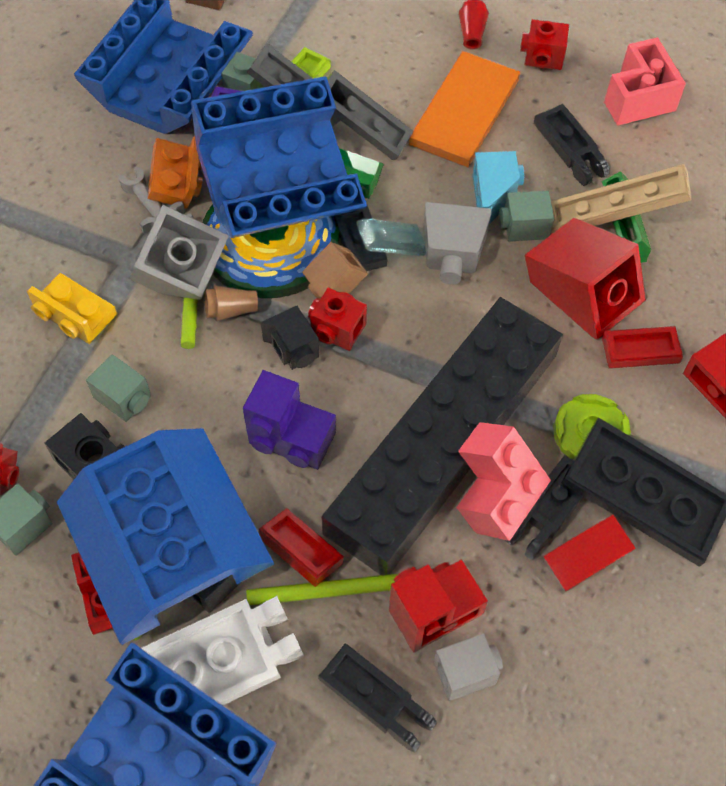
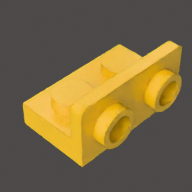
M59 273L42 292L34 286H31L27 291L32 302L31 309L40 319L44 321L52 320L58 324L59 328L72 339L79 337L88 344L117 315L115 306L62 273Z

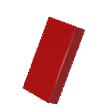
M676 326L604 331L602 336L609 369L680 364L683 359Z
M287 508L258 530L262 541L314 587L320 584L343 563L344 556Z

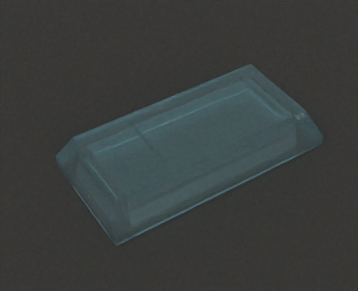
M374 219L357 221V226L367 251L420 256L426 254L425 242L417 224Z

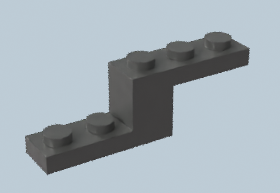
M268 43L263 47L247 71V74L265 87L313 79ZM334 70L327 77L336 105V110L330 119L332 127L341 120L390 159L394 160L399 157L414 131Z

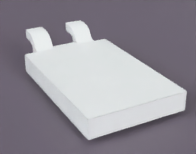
M277 596L251 609L247 599H244L142 647L143 650L222 705L281 678L276 666L291 663L304 657L294 633L274 644L270 638L266 627L275 626L288 620Z

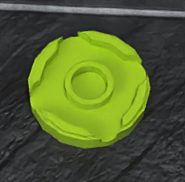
M581 394L573 397V400L566 404L564 403L559 408L553 425L554 440L561 452L574 460L598 417L630 436L631 430L628 417L625 412L622 414L621 410L617 408L618 404L609 398L598 394Z

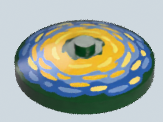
M212 204L202 223L229 235L217 218ZM334 215L231 238L229 235L212 274L228 288L247 291L256 290L258 298H281L308 289L310 284L302 271L330 242L339 245V229Z

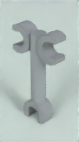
M136 166L134 168L135 180L129 181L121 174L119 175V181L123 191L136 194L153 216L144 219L140 223L143 234H147L151 231L162 205L158 201L147 199L148 188L146 187L144 171ZM181 201L169 207L182 214L185 213L184 205ZM191 213L186 214V216L193 219V215Z

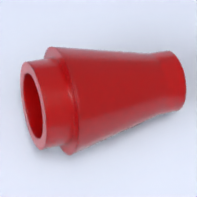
M467 0L462 4V8L458 12L463 34V45L468 49H477L482 45V37L489 17V11L483 1Z

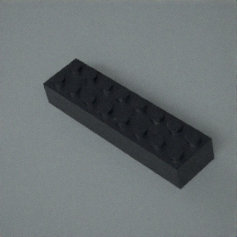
M499 297L321 516L322 534L378 574H391L471 469L458 452L479 422L504 425L555 359L563 334L504 298Z

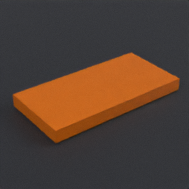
M462 51L414 128V132L409 138V145L469 168L475 153L478 152L518 83L520 71Z

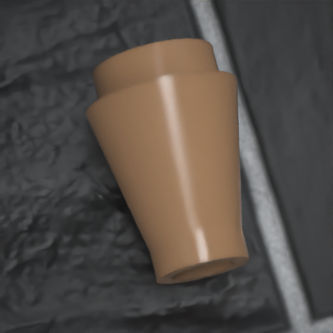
M216 285L213 286V289H205L204 302L207 318H215L216 321L258 311L256 290L247 291Z

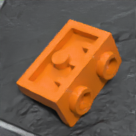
M195 135L190 146L156 138L153 145L147 199L170 205L181 201L184 208L187 209L193 196H199L202 187V177L198 176V170L200 171L202 167L196 149Z

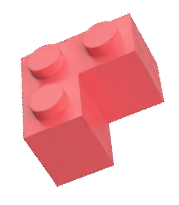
M658 37L628 44L621 72L611 76L604 103L617 126L677 110L686 83Z
M479 422L458 451L477 476V479L456 508L475 533L510 541L551 479L514 426Z

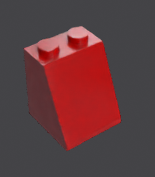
M571 219L525 254L530 283L591 337L597 340L603 336L604 331H609L646 301L638 244L579 219Z

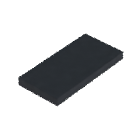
M599 417L592 425L561 482L697 566H701L706 562L726 519V493Z

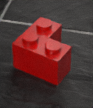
M461 559L452 565L449 562H444L431 569L429 564L418 570L416 567H410L399 573L394 578V583L391 584L389 612L411 650L415 653L483 615L488 600Z

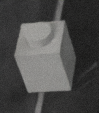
M484 634L438 649L434 658L435 667L449 701L496 685L501 674L499 670L503 669L502 659L497 647L494 644L489 646Z

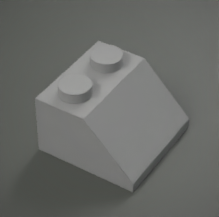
M162 205L133 267L130 280L164 295L200 300L229 235Z

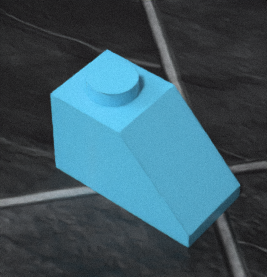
M516 151L475 153L472 177L476 207L491 209L489 224L499 216L500 208L505 207L507 193H516L518 185L524 184L523 165H518Z

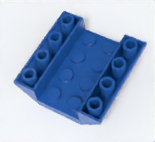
M134 0L77 69L74 76L108 112L166 134L191 121L193 118L192 100L208 98L222 79V71L236 52L241 53L252 38L253 31L224 21L213 35L173 20L169 0Z
M326 76L192 100L191 107L198 157L216 216L231 238L361 210L367 207L357 173L347 175L330 121L336 110V105Z
M203 428L158 430L84 467L57 501L121 645L161 625L156 614L232 575L238 584L274 565L268 550Z
M131 642L105 680L114 687L65 759H51L34 784V786H259L277 743L138 645Z

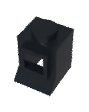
M298 305L261 322L263 342L272 344L284 365L288 364L292 370L304 368L319 357L318 337Z

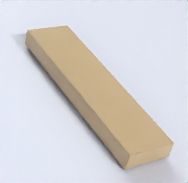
M685 164L551 201L554 215L551 233L553 234L573 218L597 226L691 201L688 171Z

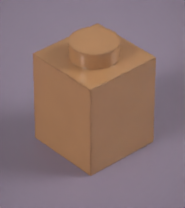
M330 242L302 271L310 282L308 285L309 290L319 299H321L328 287L338 292L350 293L368 275L350 249Z

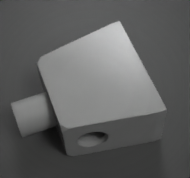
M425 202L423 232L426 266L430 269L441 270L440 280L443 283L457 284L461 281L462 272H476L488 234L491 209Z

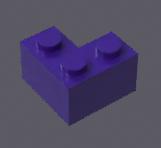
M262 370L243 406L249 444L261 453L272 454L273 452L286 457L291 464L297 467L306 468L309 466L318 470L336 434V415L300 402L298 382Z

